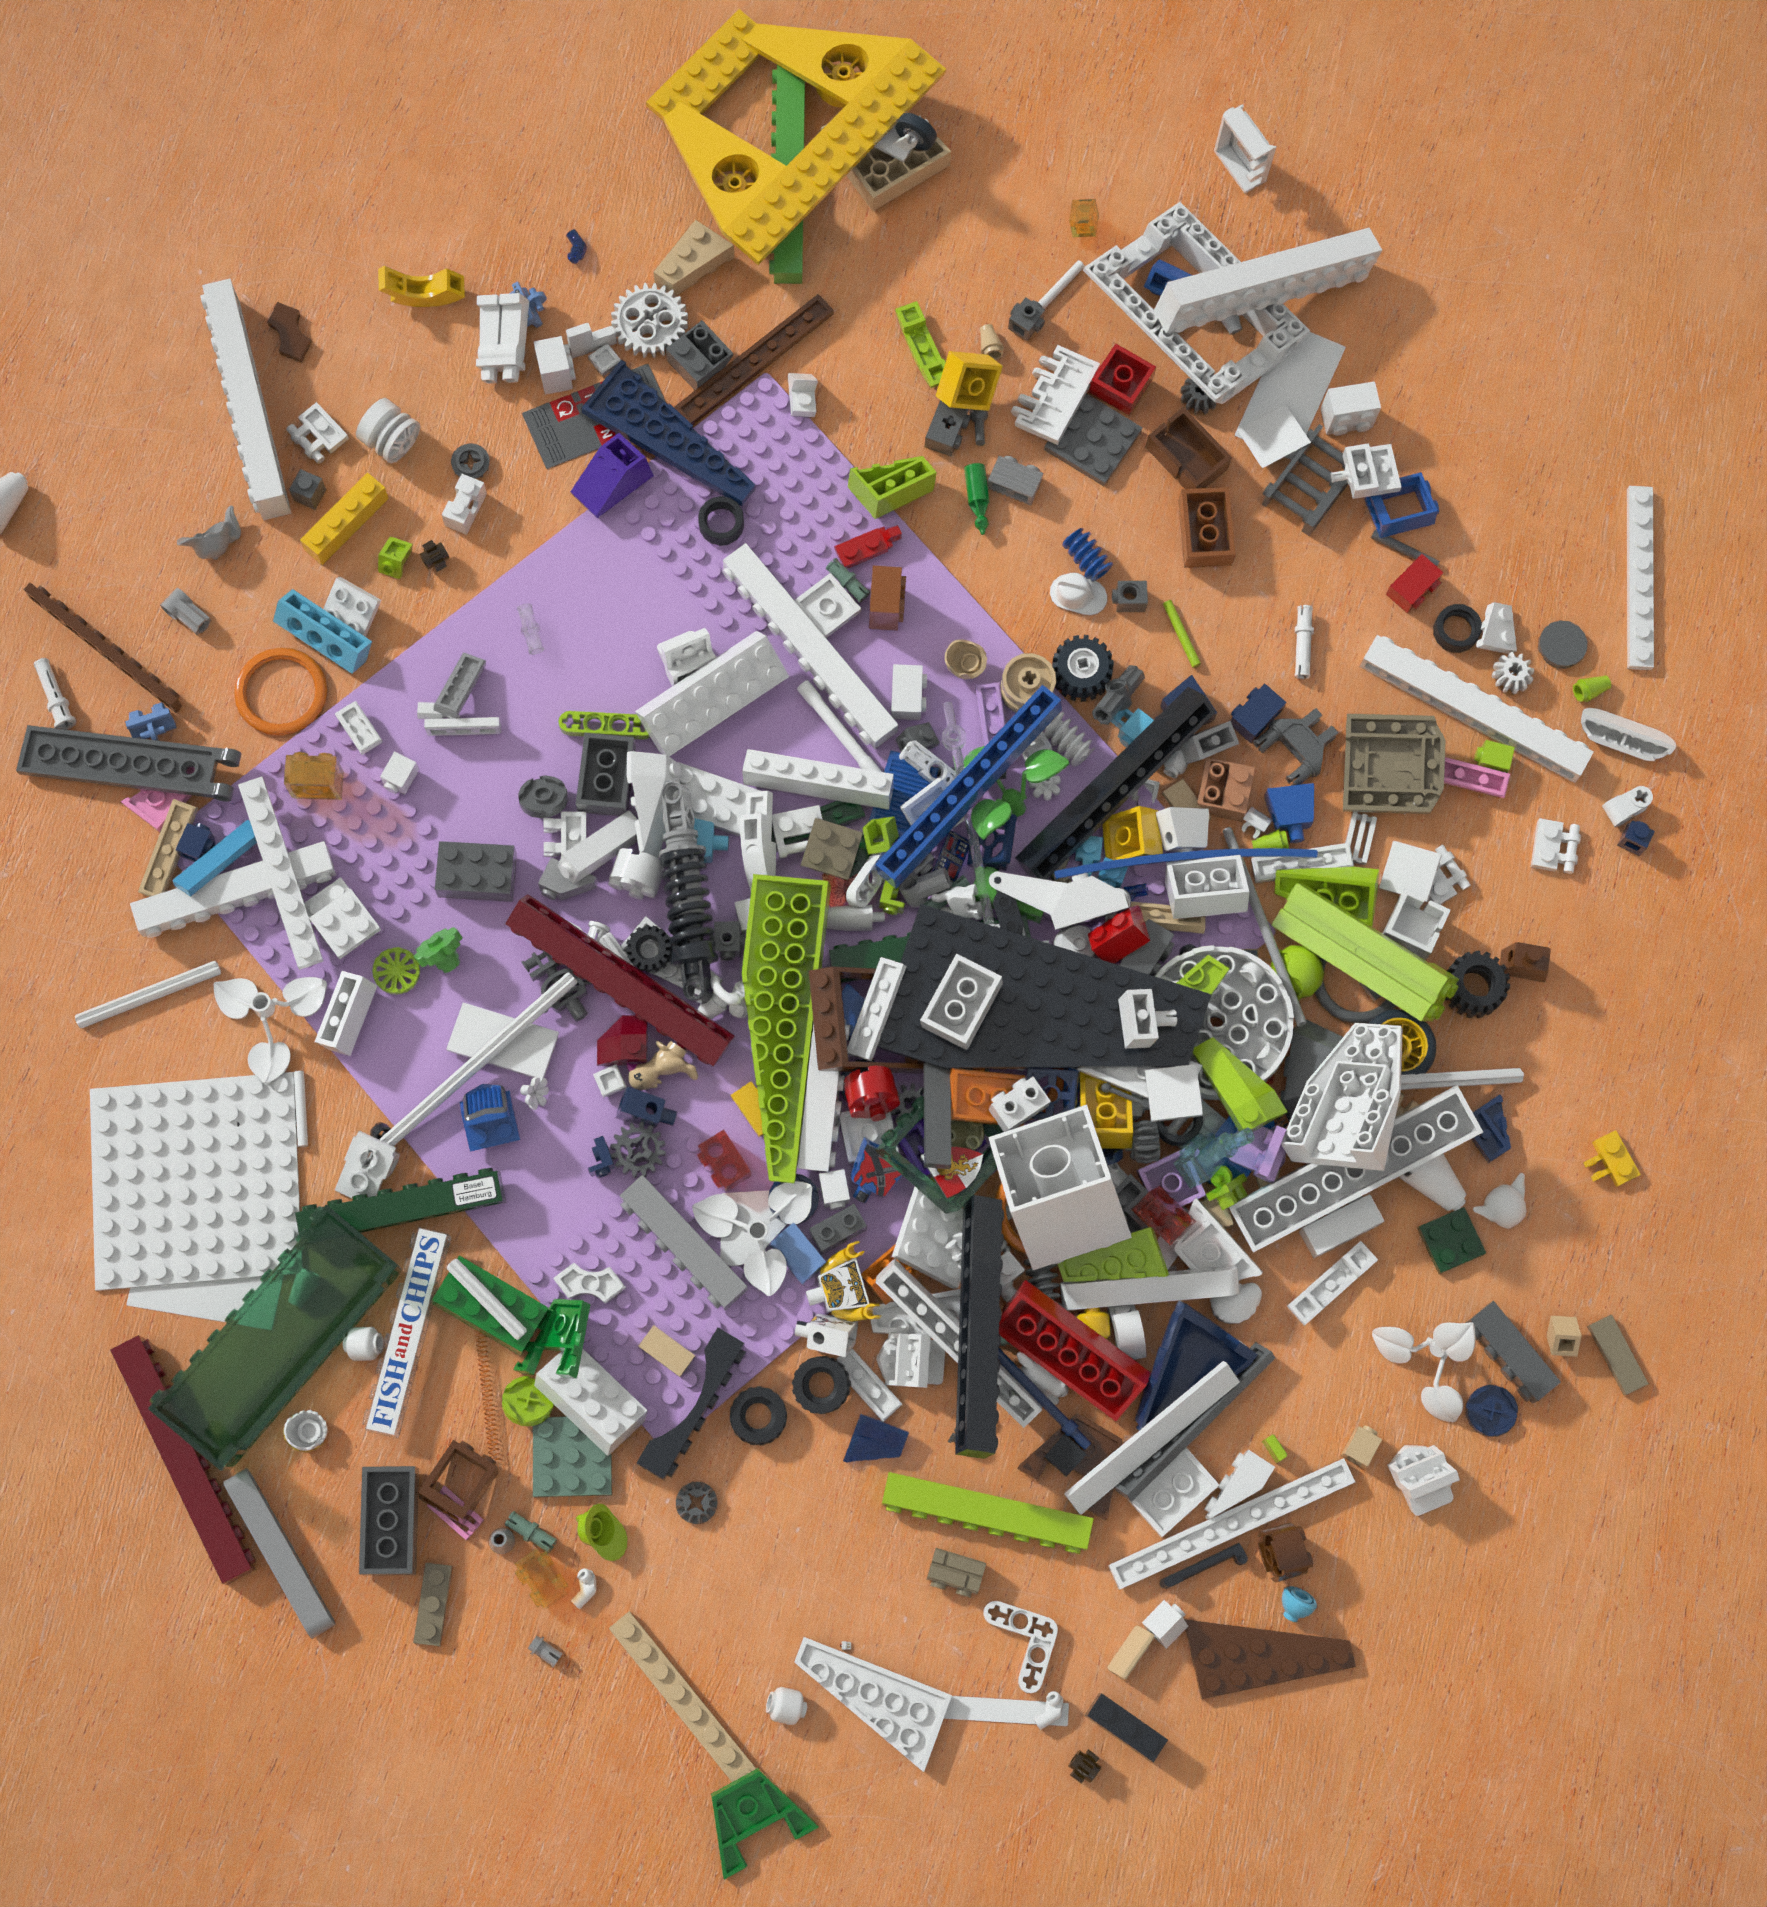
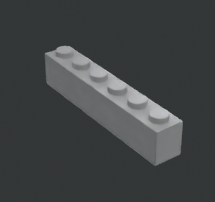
M643 1175L620 1195L623 1201L620 1206L629 1216L634 1213L640 1219L637 1224L647 1235L650 1232L654 1234L657 1238L655 1241L657 1246L664 1253L669 1250L675 1257L672 1260L673 1263L682 1272L686 1269L692 1275L690 1281L699 1290L704 1288L710 1294L707 1299L716 1309L721 1306L726 1311L748 1290L745 1283Z

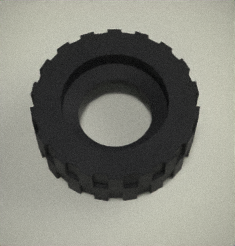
M829 1356L813 1357L802 1363L798 1370L795 1371V1376L792 1380L793 1395L795 1394L797 1403H800L803 1409L814 1414H826L839 1409L846 1402L851 1391V1380H849V1373L845 1370V1366L839 1363L837 1359L830 1358ZM818 1372L829 1374L834 1381L832 1393L825 1398L814 1396L809 1389L811 1377Z
M762 1386L747 1388L744 1392L739 1393V1396L734 1399L730 1408V1423L734 1433L742 1441L750 1445L761 1446L773 1442L781 1435L786 1426L787 1411L785 1404L780 1396L769 1388H762ZM755 1403H762L771 1411L770 1423L762 1429L752 1428L745 1418L747 1409Z

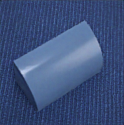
M794 1222L770 1244L772 1249H778L782 1252L786 1259L787 1267L802 1285L817 1274L821 1267L826 1264L823 1257Z

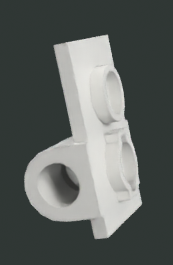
M358 1131L357 1135L353 1137L344 1160L346 1163L335 1191L350 1198L360 1194H367L368 1197L377 1196V1191H379L383 1179L388 1178L393 1173L400 1154L395 1152V1147L362 1131Z

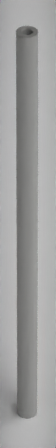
M1232 828L1223 829L1222 832L1228 848L1240 849ZM1241 857L1250 891V905L1277 975L1282 980L1288 996H1290L1297 1026H1303L1307 1021L1245 861Z

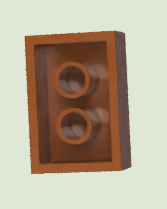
M1230 487L1181 489L1178 505L1184 568L1232 566L1236 551Z

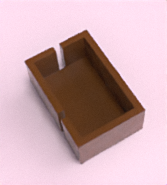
M1185 407L1167 420V424L1163 423L1149 434L1145 446L1175 479L1180 477L1179 483L1184 489L1206 488L1229 469L1232 460L1227 451Z

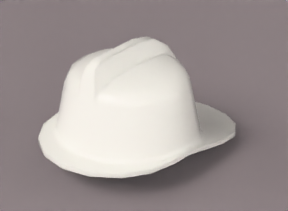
M1079 573L1061 575L1053 581L1050 587L1051 599L1058 607L1083 615L1098 614L1107 603L1105 588L1099 582H1091V579H1086V577Z

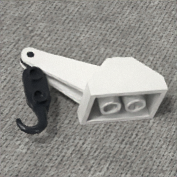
M999 871L992 873L989 877L991 887L996 889L997 892L993 904L1000 928L1023 935V921L1016 899L1050 914L1055 930L1129 908L1125 893L1093 876L1088 877L1087 873L1072 877L1073 882L1070 883Z

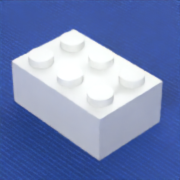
M1240 855L1166 862L1165 886L1173 919L1248 911L1250 891Z
M956 954L920 1020L921 1026L967 1050L1003 984L1002 976Z

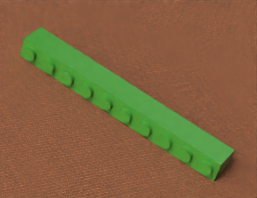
M777 65V70H772V84H777V90H772V105H776V111H772V126H776V132H771V147H776V153H771V157L787 166L804 149L805 81ZM803 220L771 252L774 253V260H769V274L774 275V284H802Z

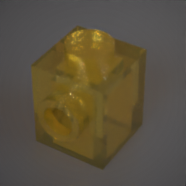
M1096 199L1072 200L1069 218L1072 236L1096 237L1099 219Z

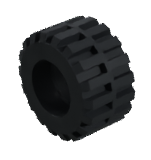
M1474 951L1473 954L1467 952L1462 957H1458L1447 970V972L1459 978L1456 984L1458 985L1456 993L1451 999L1448 997L1445 999V1001H1451L1448 1006L1451 1009L1456 1007L1458 1009L1457 1014L1459 1015L1467 1013V1018H1472L1474 1015L1477 1018H1482L1485 1014L1488 1016L1497 1009L1506 999L1507 991L1510 989V984L1507 983L1510 979L1509 973H1504L1507 968L1504 964L1501 966L1498 964L1499 958H1490L1491 953L1488 952L1481 955L1480 951ZM1475 973L1482 976L1488 984V994L1486 996L1471 994L1464 985V975Z

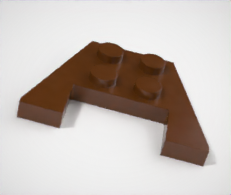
M1077 1413L1072 1419L1079 1425L1078 1429L1088 1438L1091 1444L1084 1450L1071 1436H1068V1438L1086 1453V1456L1073 1469L1080 1475L1086 1476L1122 1445V1439ZM1061 1428L1025 1459L1017 1469L1038 1481L1048 1463L1044 1456L1064 1435ZM1113 1489L1087 1510L1106 1521L1109 1515Z

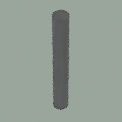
M1374 530L1371 536L1372 539L1416 560L1423 554L1436 566L1440 562L1390 536L1380 538L1377 530Z

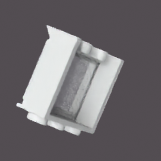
M1242 104L1237 108L1232 107L1223 114L1214 152L1244 194L1267 181L1277 146L1269 145L1247 112L1243 111L1244 106Z

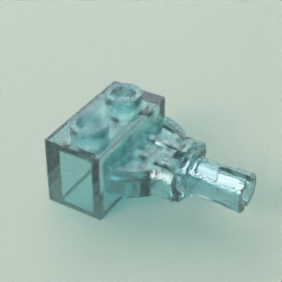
M1248 1127L1234 1134L1224 1132L1217 1138L1213 1132L1204 1136L1200 1133L1192 1140H1189L1190 1145L1179 1152L1180 1156L1173 1164L1191 1189L1210 1180L1228 1157H1233L1239 1148L1252 1143L1255 1139L1254 1133Z

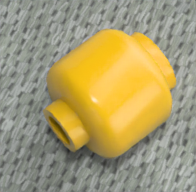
M1100 1307L1084 1309L1085 1313L1077 1316L1079 1320L1105 1339L1110 1337V1317L1108 1313L1100 1312Z

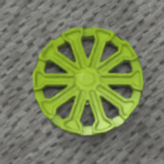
M400 947L388 948L375 959L372 974L375 983L381 990L389 994L398 995L410 991L417 984L420 977V965L410 951ZM391 953H395L394 961L390 956ZM401 954H406V956L400 961ZM385 957L389 964L381 962V960ZM409 960H413V964L406 965ZM377 967H381L386 970L377 971ZM409 970H416V973H415V974H411V973H408L407 971H409ZM386 976L383 981H379V977ZM405 977L411 979L412 982L407 984L404 980ZM392 981L391 987L386 988V985ZM397 982L402 984V989H397Z

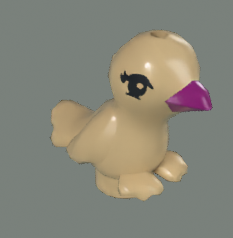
M657 1041L656 1045L660 1050L647 1063H627L629 1083L636 1090L643 1091L657 1088V1084H662L661 1080L657 1079L659 1075H671L682 1072L686 1073L693 1080L698 1079L696 1067L683 1060L687 1052L672 1041L667 1046Z

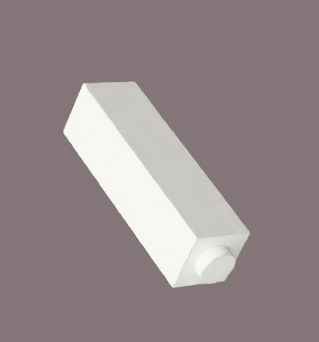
M628 810L563 853L557 866L561 874L575 884L616 857L619 849H628L638 842L635 821L638 819Z

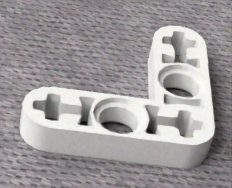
M1000 1601L988 1603L983 1611V1616L987 1623L1030 1637L1019 1673L1018 1685L1025 1693L1037 1692L1043 1683L1057 1636V1624L1051 1618ZM995 1605L999 1606V1612L1007 1614V1609L1013 1610L1008 1619V1626L1003 1624L1004 1618L997 1617L995 1621L991 1620L992 1615L988 1613V1610L994 1609ZM1016 1614H1024L1027 1617L1028 1624L1024 1629H1018L1014 1626L1013 1618ZM1032 1617L1038 1619L1035 1623L1037 1625L1043 1626L1045 1622L1050 1623L1049 1628L1053 1629L1052 1634H1047L1046 1637L1041 1636L1042 1631L1035 1628L1033 1629V1634L1028 1633L1032 1626ZM1036 1647L1043 1649L1045 1652V1659L1041 1663L1033 1662L1030 1657L1031 1651ZM1027 1663L1033 1667H1042L1041 1673L1035 1671L1034 1680L1037 1681V1685H1032L1030 1689L1026 1688V1683L1023 1682V1677H1028L1031 1669H1026Z

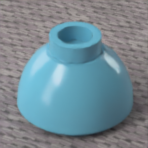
M1294 1586L1284 1588L1282 1605L1285 1610L1283 1613L1285 1618L1292 1622H1297L1299 1618H1305L1317 1608L1316 1600L1308 1592Z

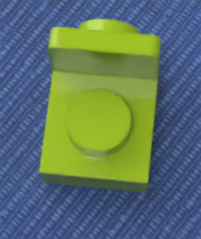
M390 536L378 555V572L400 579L403 574V565L412 552L413 544Z
M886 880L879 908L890 915L903 914L905 903L891 900L892 898L897 899L899 887L895 889Z

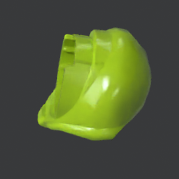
M1290 945L1283 950L1280 949L1279 952L1298 1001L1301 998L1312 996L1322 985L1324 969L1320 958L1304 946ZM1271 962V968L1276 972L1274 964Z

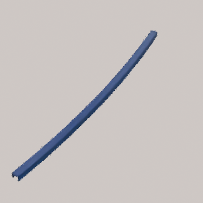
M1255 848L1176 852L1093 863L1054 871L1056 879L1083 873L1129 866L1240 855V857L1317 858L1318 851L1313 849Z

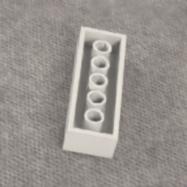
M756 631L635 712L658 751L664 755L671 756L787 679L789 675L767 636Z

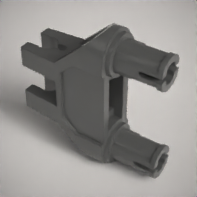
M1317 708L1303 719L1273 720L1269 723L1268 730L1253 741L1256 748L1260 746L1258 750L1261 753H1264L1275 742L1281 741L1296 757L1301 766L1286 776L1289 784L1293 781L1291 786L1301 785L1310 776L1317 777L1320 774L1323 750L1338 734V731L1333 726H1330L1318 737L1313 733L1311 728L1322 717Z

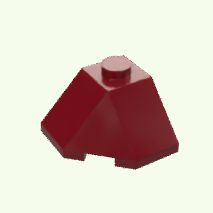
M622 1015L597 1040V1066H613L616 1064L617 1066H627V1063L643 1064L648 1062V1022L641 1021L635 1015Z

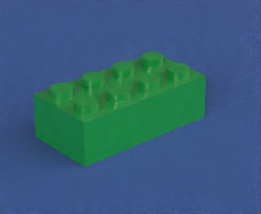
M459 1255L457 1259L526 1328L527 1332L519 1340H516L450 1272L434 1295L432 1305L521 1356L549 1307Z

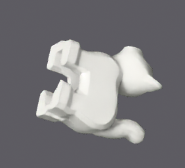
M976 884L968 885L967 887H953L951 890L941 892L940 894H933L931 897L932 901L937 903L947 900L950 907L944 906L940 910L962 917L980 920L984 913L982 901L975 902L974 895H978Z

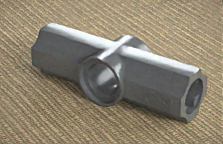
M1129 665L1118 679L1109 681L1105 686L1106 695L1092 711L1094 719L1098 720L1101 724L1108 725L1119 711L1129 708L1132 705L1131 695L1145 679L1144 672L1137 666Z

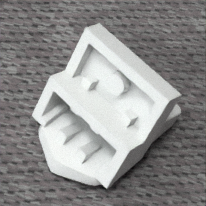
M706 628L696 632L688 631L657 645L658 653L665 666L666 675L672 686L716 658L712 651L710 635Z
M888 1333V1339L884 1342L876 1357L882 1376L885 1379V1385L927 1388V1384L939 1385L943 1382L945 1350L935 1340H930L929 1335Z
M1404 1445L1392 1459L1391 1463L1387 1464L1397 1487L1402 1490L1411 1512L1416 1516L1452 1502L1453 1494L1450 1486L1460 1479L1457 1470L1446 1462L1444 1453L1435 1445L1430 1447Z

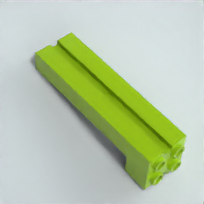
M1296 883L1287 898L1284 908H1281L1271 924L1277 930L1420 1021L1433 1022L1434 1019L1438 1020L1445 1010L1443 1002L1446 997L1451 999L1458 989L1456 984L1459 978L1435 963H1428L1304 884Z

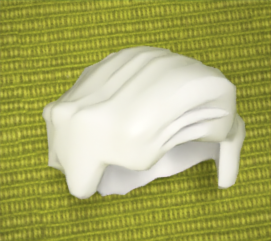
M1253 1282L1239 1283V1294L1212 1297L1210 1302L1213 1315L1218 1321L1227 1324H1239L1248 1320L1256 1312V1307L1260 1304L1262 1297L1260 1287Z

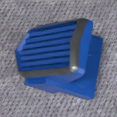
M481 1084L463 1096V1101L460 1102V1109L470 1152L521 1140L510 1090L505 1091V1088L501 1085Z

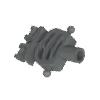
M545 951L538 956L533 952L531 954L532 957L526 961H521L527 972H530V969L539 966L538 969L529 974L533 982L547 973L549 978L543 983L541 994H544L553 983L555 984L566 973H571L577 980L576 985L578 986L572 987L550 1008L556 1013L567 1008L575 1022L582 1020L588 1015L579 999L587 995L585 986L592 983L588 980L582 981L570 968L560 971L556 970V967L561 964L555 962L551 955ZM546 957L549 962L543 965L540 960Z

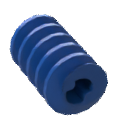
M1080 528L1070 534L1063 541L1062 545L1065 549H1069L1068 554L1074 557L1073 561L1075 564H1080L1079 569L1085 572L1084 576L1086 579H1091V582L1104 576L1114 564L1112 562L1104 563L1108 558L1107 554L1099 556L1103 550L1102 547L1094 549L1093 547L1097 543L1096 539L1088 541L1091 532L1083 534L1082 531L1084 529Z

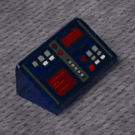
M951 830L946 836L933 871L945 868L951 883L956 881L969 851L970 840Z

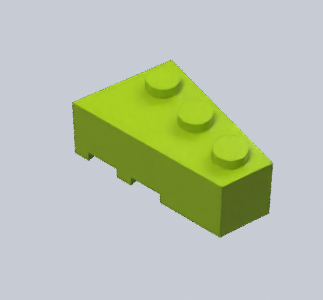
M923 456L896 460L893 464L880 466L879 463L872 464V468L861 470L855 467L850 468L848 488L873 518L877 519L932 492L937 472Z

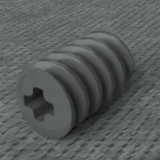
M1026 1259L1024 1264L1031 1267L1029 1259ZM1051 1264L1036 1270L1032 1268L1026 1270V1276L1033 1277L1028 1280L1029 1283L1052 1300L1060 1297L1059 1293L1053 1292V1289L1059 1287V1283L1051 1281V1279L1058 1276V1273L1050 1272V1269L1056 1267L1057 1264Z

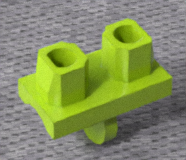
M1220 1165L1212 1169L1210 1179L1216 1188L1206 1194L1209 1201L1216 1198L1221 1209L1224 1210L1248 1196L1242 1186V1183L1247 1180L1244 1173L1232 1180V1173L1226 1166Z

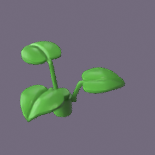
M985 746L978 747L966 755L962 764V770ZM1049 749L1039 750L1031 754L1025 761L1027 770L1022 772L1021 793L1013 788L1006 790L999 778L996 782L1003 793L1002 800L999 798L996 801L984 799L977 803L971 812L972 825L980 838L984 840L991 832L1004 825L1011 817V814L1019 817L1025 813L1026 805L1023 800L1027 799L1025 794L1026 778L1030 783L1046 781L1065 769L1070 764L1069 760Z

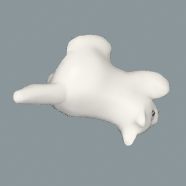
M1017 1353V1358L1022 1364L1020 1370L1054 1405H1057L1059 1403L1058 1397H1064L1068 1394V1386L1024 1353Z

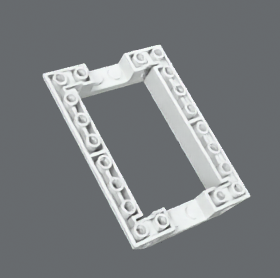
M1179 202L1148 223L1141 237L1122 250L1117 245L1085 266L1083 271L1214 402L1224 404L1284 360L1309 334L1310 330L1284 304L1276 303L1268 305L1261 310L1247 311L1242 316L1263 337L1256 349L1237 363L1230 360L1215 375V370L1176 331L1166 334L1154 309L1124 280L1126 277L1171 246L1199 273L1240 263Z

